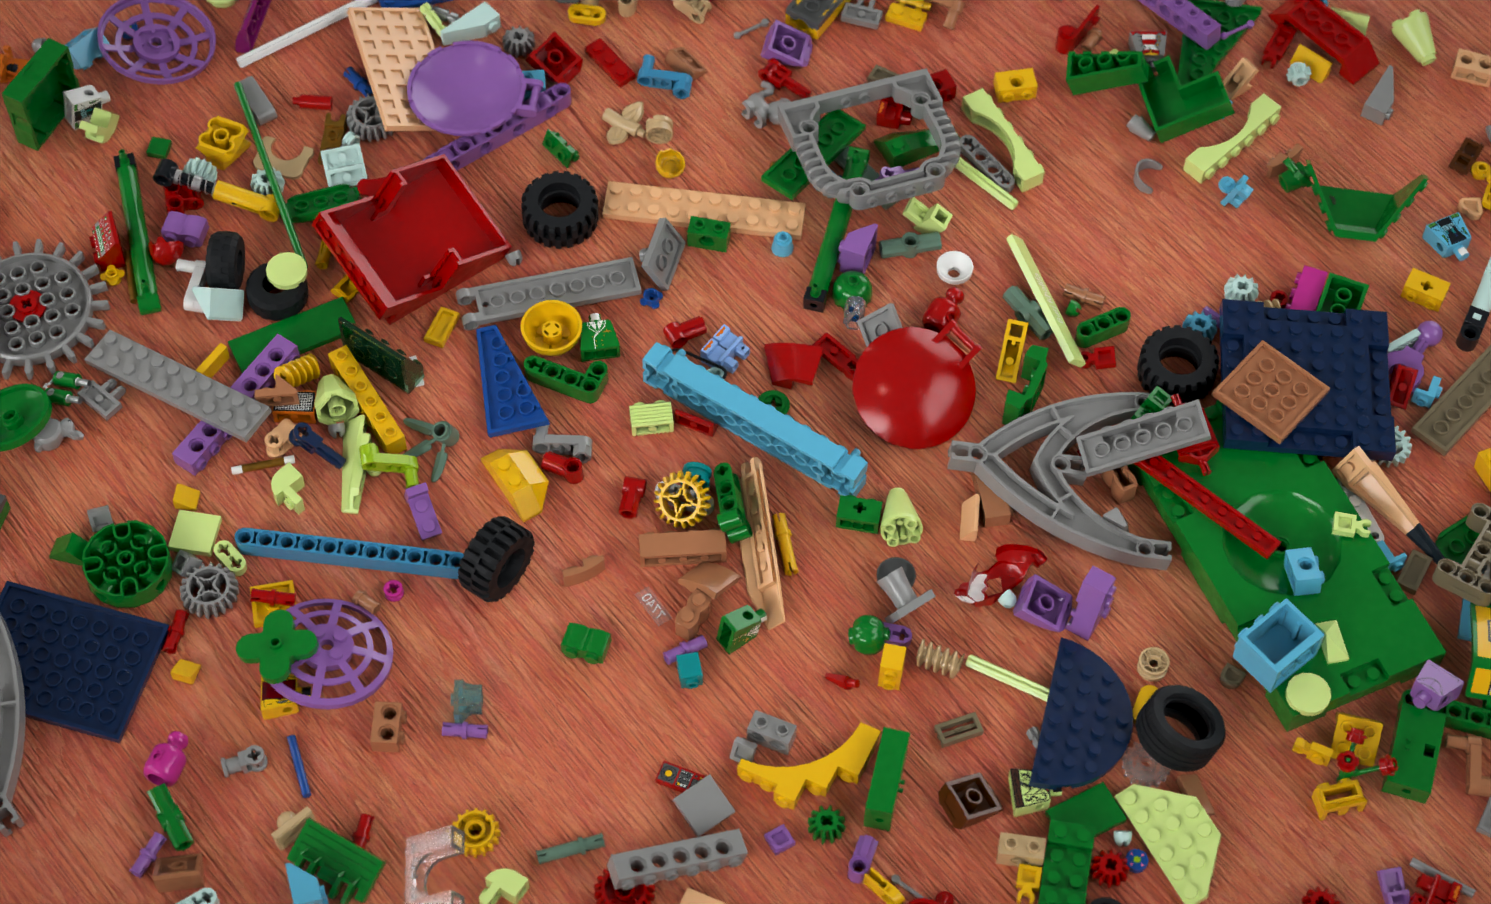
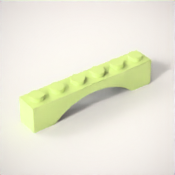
M982 88L963 96L961 109L970 122L990 130L1007 147L1013 162V177L1021 192L1042 184L1045 174L1043 166L1038 164L1033 152L1024 145L1022 137L1018 136L1012 124L1007 122L1002 110L993 103L991 95L987 94Z
M1263 93L1251 103L1247 123L1236 136L1218 145L1197 148L1186 158L1183 170L1200 184L1206 179H1211L1219 168H1224L1232 157H1237L1245 146H1250L1258 135H1263L1271 124L1275 125L1278 122L1281 106Z

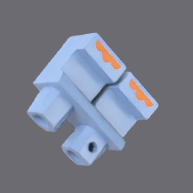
M725 324L700 350V357L724 367L726 371L732 374L739 366V362L734 358L738 356L745 360L750 355V348L743 343V337H737L731 333L730 328ZM701 361L702 363L706 364V365L709 366V367H715V366H712V365H710V364H708V363H705V362Z

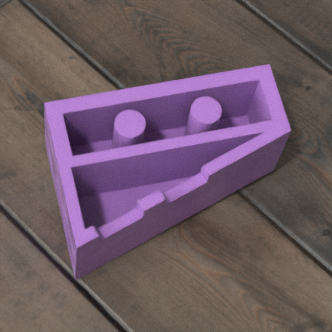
M1095 566L1091 567L1080 587L1076 598L1078 602L1077 608L1072 609L1070 614L1072 617L1065 627L1066 630L1087 641L1090 639L1101 619H1106L1111 611L1110 606L1117 589L1114 586L1116 577Z

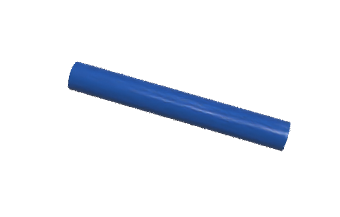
M290 735L287 737L302 797L308 798L311 796V791L295 735Z

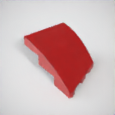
M798 343L765 344L764 351L772 385L792 390L794 382L812 386L824 348Z

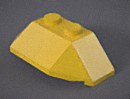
M497 449L481 458V462L523 523L542 513L549 481L527 450Z

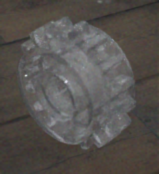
M1134 742L1133 748L1127 747L1126 754L1122 758L1124 762L1121 768L1126 769L1124 776L1131 779V784L1136 783L1137 785L1147 787L1155 785L1158 787L1160 780L1166 781L1167 775H1169L1171 770L1156 762L1145 751L1141 743L1138 744L1137 742ZM1142 762H1148L1151 766H1144Z

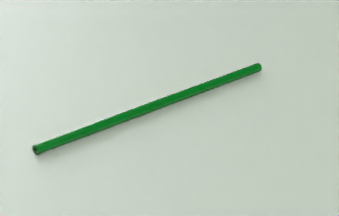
M236 82L234 84L236 93L293 250L305 260L308 268L242 83Z

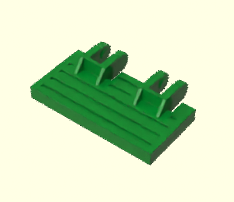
M312 818L307 819L286 858L295 863L294 865L300 869H303L306 861L311 862L306 872L313 876L318 867L321 866L316 876L333 885L328 895L331 899H335L344 882L347 883L348 887L340 900V904H348L357 888L358 891L354 898L365 903L386 864V861Z

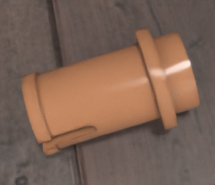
M1097 28L1089 30L1087 38L1081 44V49L1092 52L1096 43L1101 41L1102 32Z
M358 590L352 598L355 605H360L374 615L381 607V603L368 596L365 590Z

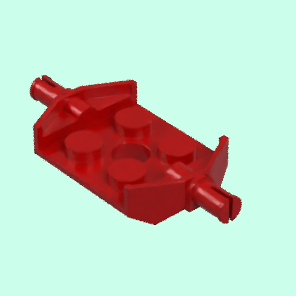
M1179 394L1171 396L1174 407L1185 404L1182 403ZM1202 407L1211 440L1178 449L1177 452L1179 462L1199 465L1203 476H1206V474L1210 475L1212 473L1207 462L1219 451L1220 446Z

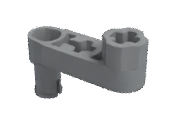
M549 425L536 427L532 443L533 451L544 454L551 451L559 455H573V457L580 459L582 464L591 460L593 441L590 437L584 435L548 434Z

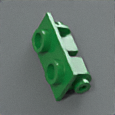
M547 129L542 145L568 168L571 161L576 162L580 158L579 152L571 145L566 146L567 141L558 132H552Z

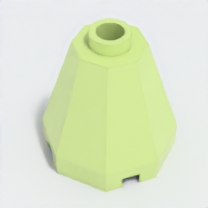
M330 374L321 378L318 382L314 403L318 421L325 425H332L340 421L345 423L353 419L360 412L355 393L336 375Z

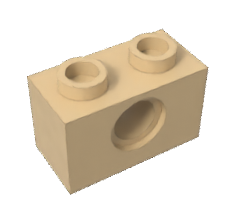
M1000 832L996 864L1019 867V863L1042 867L1046 838Z

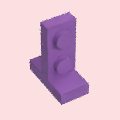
M426 482L407 488L404 493L421 541L442 534L428 494L429 489Z

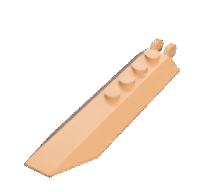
M753 457L750 460L751 464L747 462L741 465L742 477L739 479L745 515L751 526L753 536L741 540L740 547L747 593L756 609H763L765 611L767 620L764 623L768 630H771L785 622V614L762 461L758 457Z

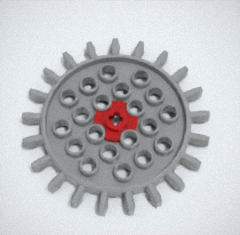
M41 239L36 240L34 253L22 254L19 243L15 241L13 242L15 255L3 260L0 256V280H2L0 282V298L7 296L5 299H0V363L4 364L1 373L4 379L7 380L12 373L13 366H25V374L28 380H32L34 374L33 365L46 363L47 369L53 375L56 372L53 360L63 354L72 363H77L75 353L71 349L78 342L89 348L95 346L92 338L85 335L88 328L101 330L106 328L104 320L92 318L93 311L110 310L108 300L93 301L92 296L108 291L106 282L102 281L89 285L87 280L100 273L98 266L94 264L81 272L77 267L85 260L82 251H78L68 261L62 258L66 251L64 243L59 242L54 253L47 254L43 253L44 246ZM72 294V296L65 298L66 295ZM47 300H52L50 303L45 304ZM77 310V312L69 314L71 311ZM7 312H12L10 315H4ZM57 316L55 319L49 320L51 317ZM37 322L35 325L29 326V324ZM17 328L15 331L9 332L10 329ZM59 332L62 333V334L59 335V336H54L56 333H59ZM41 338L39 342H34V340ZM16 345H21L19 348H13Z

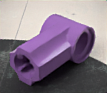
M869 835L859 836L853 856L849 861L847 874L853 883H863L864 874L868 875L878 846V841L874 837ZM860 867L863 869V871L858 872L855 871L853 868Z

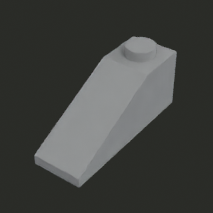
M1389 65L1366 100L1361 113L1362 117L1381 126L1386 119L1390 120L1394 112L1391 109L1394 102L1393 66Z

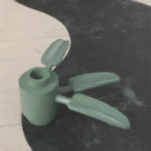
M412 418L403 419L404 424L429 436L433 435L434 438L424 440L402 455L418 457L431 450V444L435 441L442 444L441 451L437 453L431 476L432 482L438 481L448 454L444 452L445 447H451L458 442L459 431L446 421H440L433 425Z

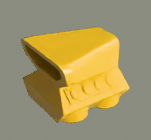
M216 116L208 121V128L206 132L199 135V143L195 148L205 155L207 162H212L213 166L224 171L251 146V142L245 139L249 130L241 123Z

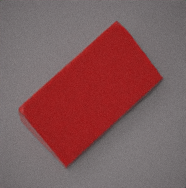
M1395 364L1389 381L1391 406L1406 410L1418 370L1401 364Z
M680 409L675 410V423L711 437L714 436L718 428L717 423Z

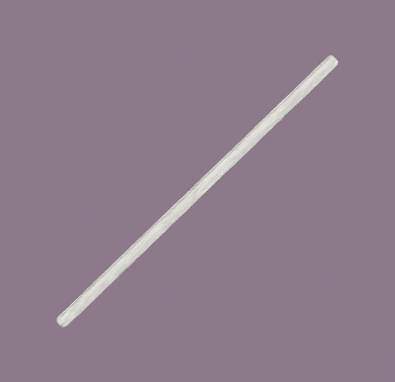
M354 0L237 57V64L240 68H243L347 17L349 7H368L378 2V0Z

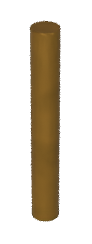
M125 250L124 257L130 303L136 304L138 303L131 254L130 250Z

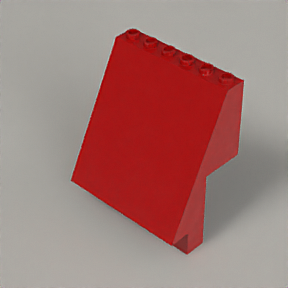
M445 154L391 170L375 195L319 212L312 223L316 232L378 319L385 318L389 325L504 259L505 255L512 248Z

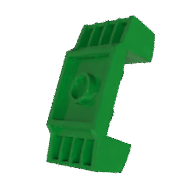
M1031 345L1027 350L1021 378L1029 380L1030 383L1025 385L1022 394L1010 389L1008 390L1002 424L1006 425L1033 411L1044 387L1048 367L1046 358L1049 348Z

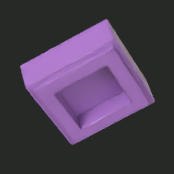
M784 824L764 834L765 840L775 855L795 845V840Z

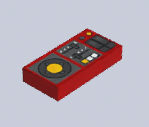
M663 761L655 783L683 793L705 778V776Z

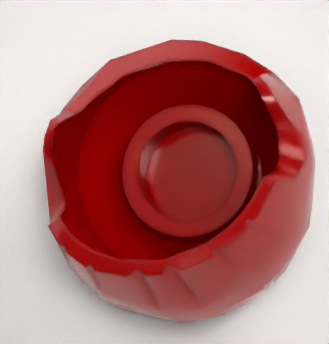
M161 236L157 238L156 243L152 241L148 243L152 259L155 263L162 266H169L175 263L183 254L184 244L181 241L167 242Z

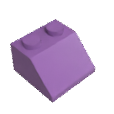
M871 224L849 232L846 239L841 240L838 250L840 251L838 257L840 272L844 273L851 270L865 274L876 249L878 224Z

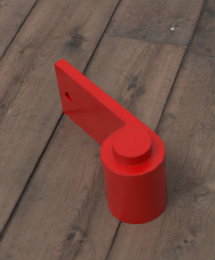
M1098 4L1078 29L1070 25H1063L1058 29L1055 44L1057 52L1067 55L1068 51H1074L1088 31L1094 25H1097L1101 17H1098L1100 10Z

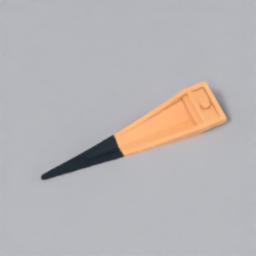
M1360 446L1354 448L1332 469L1347 489L1395 525L1422 551L1433 558L1432 560L1436 564L1445 558L1376 461L1372 462Z

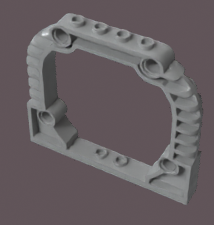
M927 68L778 105L780 125L792 151L796 152L809 182L817 191L822 192L825 197L837 198L838 202L849 204L855 210L874 208L941 190L945 185V178L952 173L960 158L961 143L959 136L946 110L943 108V99ZM892 97L894 102L911 108L910 112L914 118L925 121L940 152L938 157L925 160L918 170L875 181L862 177L846 180L831 171L817 145L819 141L818 123L820 121V114Z

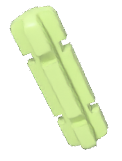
M426 2L419 9L423 15H426L425 18L434 30L436 29L437 35L441 37L440 31L446 28V26L442 25L441 19L434 10H431L430 4Z

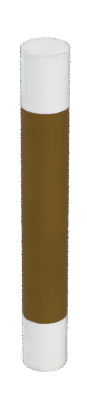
M294 455L233 466L231 471L232 475L296 462Z

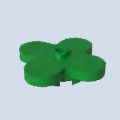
M275 610L268 614L264 620L261 633L247 634L236 644V652L240 660L248 664L260 663L259 671L264 681L270 684H278L285 681L289 677L291 666L296 660L299 661L312 657L319 648L317 637L312 631L295 630L294 619L286 610Z

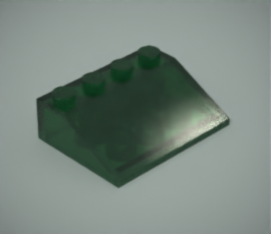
M342 317L338 319L343 346L347 345L356 361L408 394L425 377L421 362L409 358L401 349H395L385 339H379L374 336L369 329H363Z

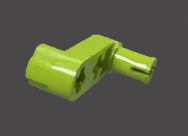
M367 443L359 447L362 469L367 471L405 474L406 489L419 485L417 457L379 453L378 446L375 443Z

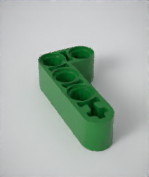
M534 355L524 360L525 378L528 381L585 403L596 402L608 382V368L603 361L592 362L586 373L583 374Z

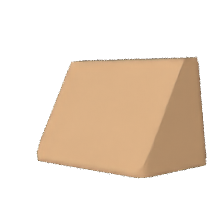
M979 494L973 495L962 503L960 540L975 541L977 538L980 506Z

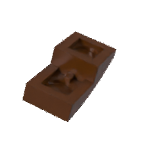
M1466 137L1448 167L1467 175L1484 146Z

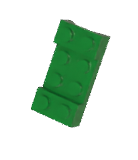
M1050 820L1038 904L1086 903V891L1096 827Z

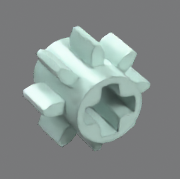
M1295 62L1288 68L1286 76L1288 82L1292 81L1293 85L1303 86L1310 80L1309 75L1312 73L1310 67H1306L1305 63Z

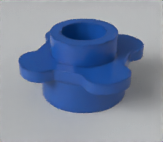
M654 288L644 290L643 298L640 299V304L657 309L663 294Z

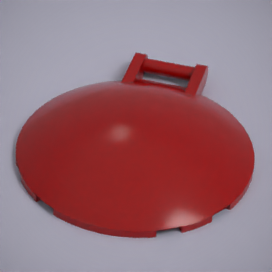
M954 319L939 333L920 327H903L888 331L871 342L861 354L852 379V392L857 411L865 425L885 442L912 450L938 446L953 438L968 421L976 397L975 378L969 361L983 347L968 337L956 325L957 322ZM949 331L971 350L967 355L946 336Z

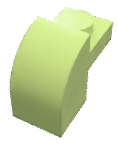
M94 107L90 122L81 120L79 128L86 130L85 138L104 144L109 141L115 132L120 115Z
M915 197L909 199L902 215L915 224L913 229L922 234L943 232L953 216L938 203L928 208Z
M289 462L279 469L272 478L271 488L274 499L278 506L284 503L289 510L293 509L298 515L305 510L303 499L297 494L299 490L305 487L303 475Z
M507 868L497 869L489 873L485 877L488 889L485 888L481 892L479 904H496L501 896L513 904H518L530 888L528 878Z

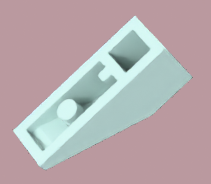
M483 2L441 30V42L445 46L453 44V42L487 37L501 27L500 14L488 3Z

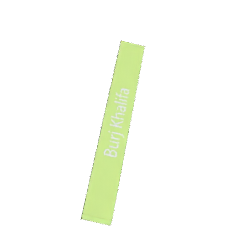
M1010 234L1006 238L1068 363L1081 368L1086 362L1023 239Z

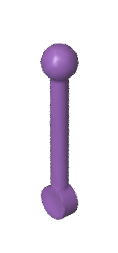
M1248 20L1243 26L1227 33L1222 32L1220 38L1225 40L1228 36L1245 28L1251 29L1254 26V22Z

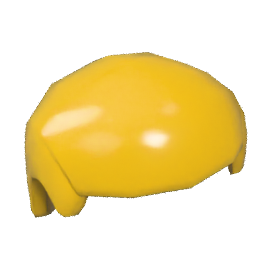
M672 148L664 151L660 150L655 159L656 170L664 178L678 177L685 169V159L680 152Z

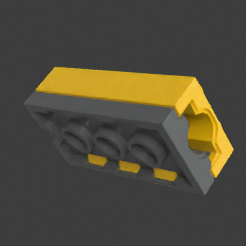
M793 0L786 8L785 23L818 40L844 9L845 3L851 0Z

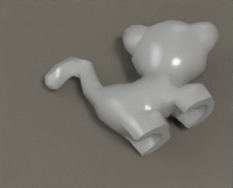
M762 81L761 87L766 90L753 93L748 99L743 101L742 104L746 109L741 114L748 120L755 115L757 120H755L754 125L757 128L765 127L767 124L766 119L774 125H780L778 105L791 101L787 98H781L778 101L767 103L764 98L773 95L775 88L770 82Z

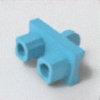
M1244 174L1236 183L1231 177L1225 176L1221 178L1218 183L1219 188L1222 192L1227 193V195L1220 203L1225 206L1229 202L1235 208H1238L1254 190L1246 184L1249 177Z

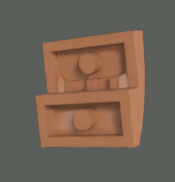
M702 562L679 578L678 583L692 593L699 589L711 598L716 599L735 585L740 575L724 566Z

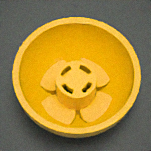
M546 300L533 305L525 312L521 320V333L526 344L533 351L544 356H559L568 352L576 345L582 332V320L578 311L570 304L559 300Z

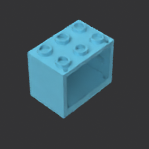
M1286 598L1281 603L1276 602L1269 609V613L1265 616L1261 614L1253 622V626L1250 628L1245 627L1238 634L1239 639L1234 645L1233 657L1271 693L1317 655L1325 634Z

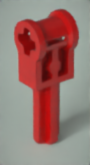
M770 58L767 62L768 64L758 71V76L762 81L770 82L778 90L786 87L803 99L810 97L812 93L810 89L791 78L792 71L774 58Z

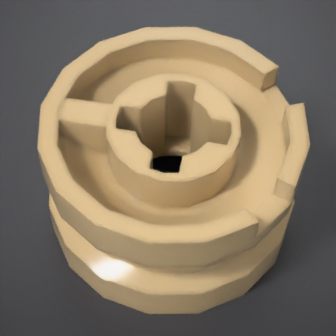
M653 115L652 119L648 118L646 120V139L655 144L669 142L673 137L672 119L665 115Z
M1158 647L1146 648L1141 652L1138 659L1137 671L1139 675L1149 682L1162 680L1169 667V657L1164 650Z

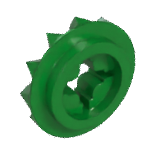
M770 390L762 393L758 398L761 402L770 405L775 400L776 410L784 415L788 413L790 402L784 393Z

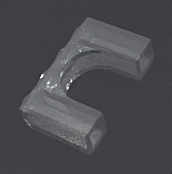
M449 825L406 838L405 904H464V896L453 890L428 895L427 879L432 868L441 860L464 854L463 831Z

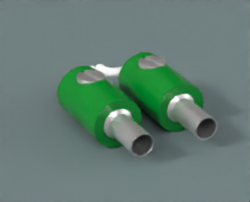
M56 371L50 382L45 383L43 388H45V392L52 404L70 406L72 403L81 404L82 397L73 396L71 391L48 388L47 386L54 383L55 386L79 389L81 386L91 387L92 381L82 379L80 374Z

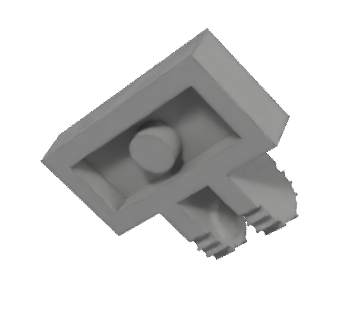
M858 0L857 4L845 3L841 14L842 22L878 30L883 11L874 9L876 0H870L868 7L863 6L865 0Z
M113 378L106 381L102 386L92 380L91 387H83L77 394L78 397H82V401L108 421L123 408L118 400L126 393V388L119 386L113 390L117 385V381Z

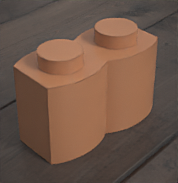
M1127 465L1101 473L1103 481L1111 487V493L1117 502L1122 504L1134 499L1137 480L1133 473L1127 470Z
M699 589L689 596L687 606L683 607L676 616V635L687 641L692 640L697 635L700 624L704 623L710 616V596Z

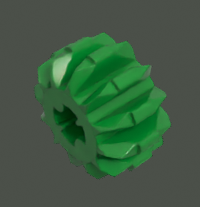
M831 805L828 806L827 810L820 806L819 812L815 810L811 812L812 817L808 818L807 824L809 825L808 833L813 834L814 841L821 838L822 845L825 844L826 840L833 844L834 838L839 840L842 838L841 832L845 831L846 826L843 824L845 823V817L840 816L839 809L833 812Z

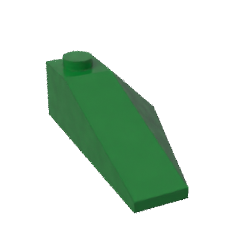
M929 129L890 133L874 140V144L890 168L903 167L939 152V148Z

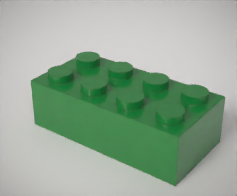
M1330 273L1316 311L1344 313L1346 309L1361 310L1369 285Z

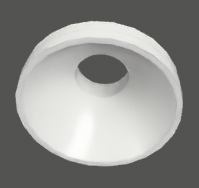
M949 251L942 254L937 260V274L944 282L959 285L971 277L973 262L963 252ZM956 270L960 275L958 277H951L948 272Z

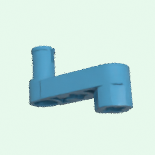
M649 54L643 56L642 67L639 69L637 82L640 85L673 90V95L679 99H685L690 96L693 78L689 74L653 69L655 57Z

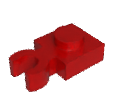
M1114 346L1094 348V353L1081 352L1083 358L1088 359L1085 361L1086 364L1081 367L1082 369H1087L1092 365H1095L1096 370L1116 367Z

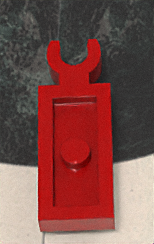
M1279 23L1264 49L1261 65L1269 61L1271 62L1270 69H1273L1276 61L1282 60L1296 36L1297 30Z

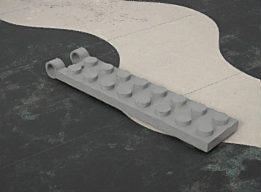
M633 257L477 287L461 288L456 291V298L458 304L463 306L469 305L473 300H476L478 312L464 314L461 318L465 330H474L479 325L523 317L530 307L546 300H559L577 307L640 295L642 290Z

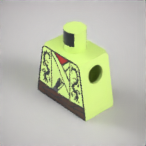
M1010 769L1008 782L1013 816L1018 817L1047 810L1051 802L1050 797L1062 796V787H1057L1056 790L1028 786L1032 770Z

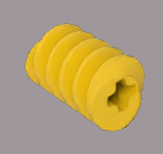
M311 353L276 367L274 369V379L275 374H277L291 386L298 387L300 384L302 385L319 378L320 369L318 361Z

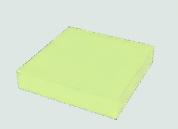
M179 510L168 544L169 551L178 552L183 550L194 555L211 557L222 522L221 516Z

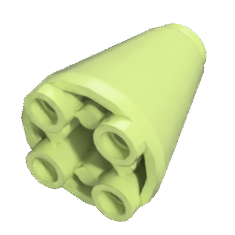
M1420 9L1412 11L1409 17L1403 20L1398 19L1392 23L1393 35L1418 63L1426 66L1436 60L1433 36L1426 12H1421Z
M893 488L889 491L880 526L882 538L891 547L917 543L920 541L921 534L923 533V524L908 494L902 488Z

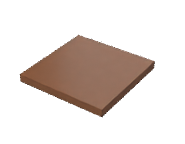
M1262 340L1213 390L1212 396L1278 444H1281L1329 393L1330 387Z

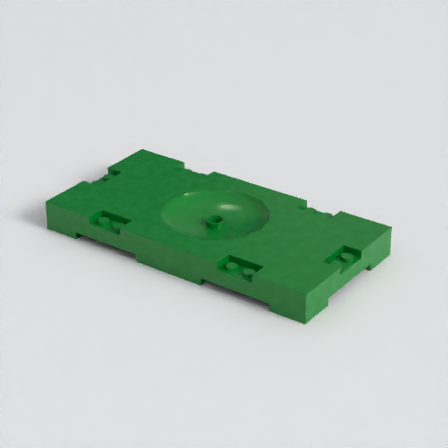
M1219 400L1216 401L1215 405L1204 409L1220 446L1219 451L1207 462L1212 471L1210 475L1206 474V476H1203L1199 465L1179 462L1177 450L1161 455L1281 541L1280 546L1268 560L1134 463L1127 465L1139 486H1144L1181 548L1182 558L1222 624L1226 623L1236 642L1239 639L1238 634L1245 627L1250 628L1253 626V622L1261 614L1265 616L1269 613V609L1276 602L1281 603L1286 598L1314 625L1316 623L1337 620L1349 661L1327 664L1322 646H1320L1315 657L1270 693L1264 688L1266 690L1265 697L1286 732L1324 717L1328 711L1399 681L1404 683L1416 678L1428 659L1440 666L1446 650L1414 600H1409L1388 568L1389 561L1371 533L1367 538L1361 537L1358 533H1355L1353 538L1332 534L1335 511L1357 515L1356 521H1361L1362 519L1325 461L1320 462L1317 455L1223 448L1222 402ZM1311 547L1314 556L1317 555L1319 570L1323 571L1325 582L1321 585L1320 593L1294 596L1284 568L1285 550ZM1313 673L1327 682L1331 690V699L1322 713L1315 716H1305L1297 710L1294 711L1289 706L1285 691L1289 681L1295 675Z

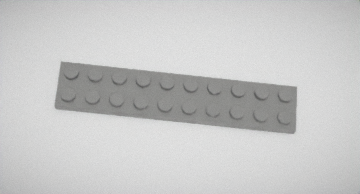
M112 330L105 334L84 359L86 364L246 443L272 412L269 406Z

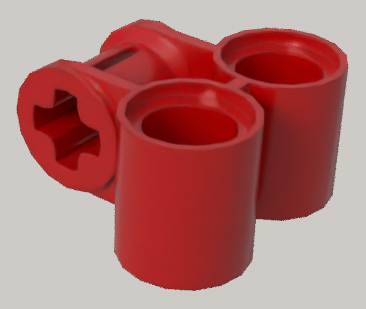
M172 184L169 187L163 186L167 215L169 211L185 214L186 210H199L205 204L201 197L202 191L193 192L188 186H180V184Z

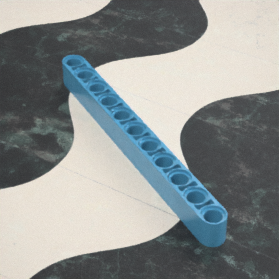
M241 528L235 533L237 549L244 555L458 579V568L460 567L454 566L460 564L464 556L463 553L253 528ZM350 552H356L353 555H348ZM414 559L419 560L418 562H411ZM434 562H441L438 565L433 564Z

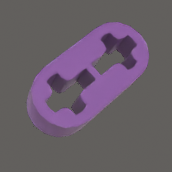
M883 622L884 626L890 629V640H887L885 643L908 647L911 644L912 632L908 627ZM901 634H905L904 640H899Z

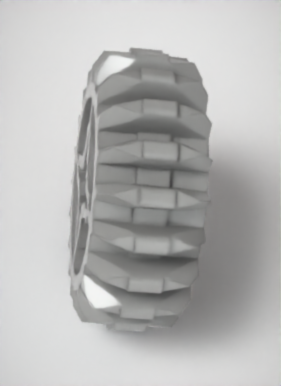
M367 93L365 98L360 96L359 101L353 100V105H349L346 113L347 126L349 131H353L355 135L361 137L362 142L365 139H368L370 143L372 139H376L379 142V138L386 140L387 135L392 136L393 131H385L374 96H370Z
M212 562L206 567L201 563V568L199 569L193 566V573L187 572V578L182 579V586L179 589L181 601H183L184 607L189 609L192 615L196 613L199 618L204 614L207 619L212 614L217 618L219 612L226 614V608L232 609V602H237L236 595H239L238 580L235 579V574L230 572L227 566L222 568L220 563L215 567ZM223 583H225V584H226V589H225L224 593L222 594V593L220 592V590H221V588H222L221 586H222ZM197 587L199 589L198 595L194 598L193 592Z

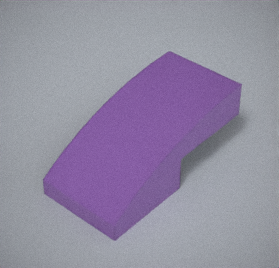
M1401 867L1377 871L1385 904H1408L1410 893L1409 889L1405 888Z

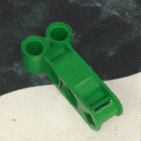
M720 463L715 467L713 473L720 514H717V520L721 530L726 532L729 541L733 544L750 538L753 534L751 526L746 519L739 478L732 472V468L728 463Z

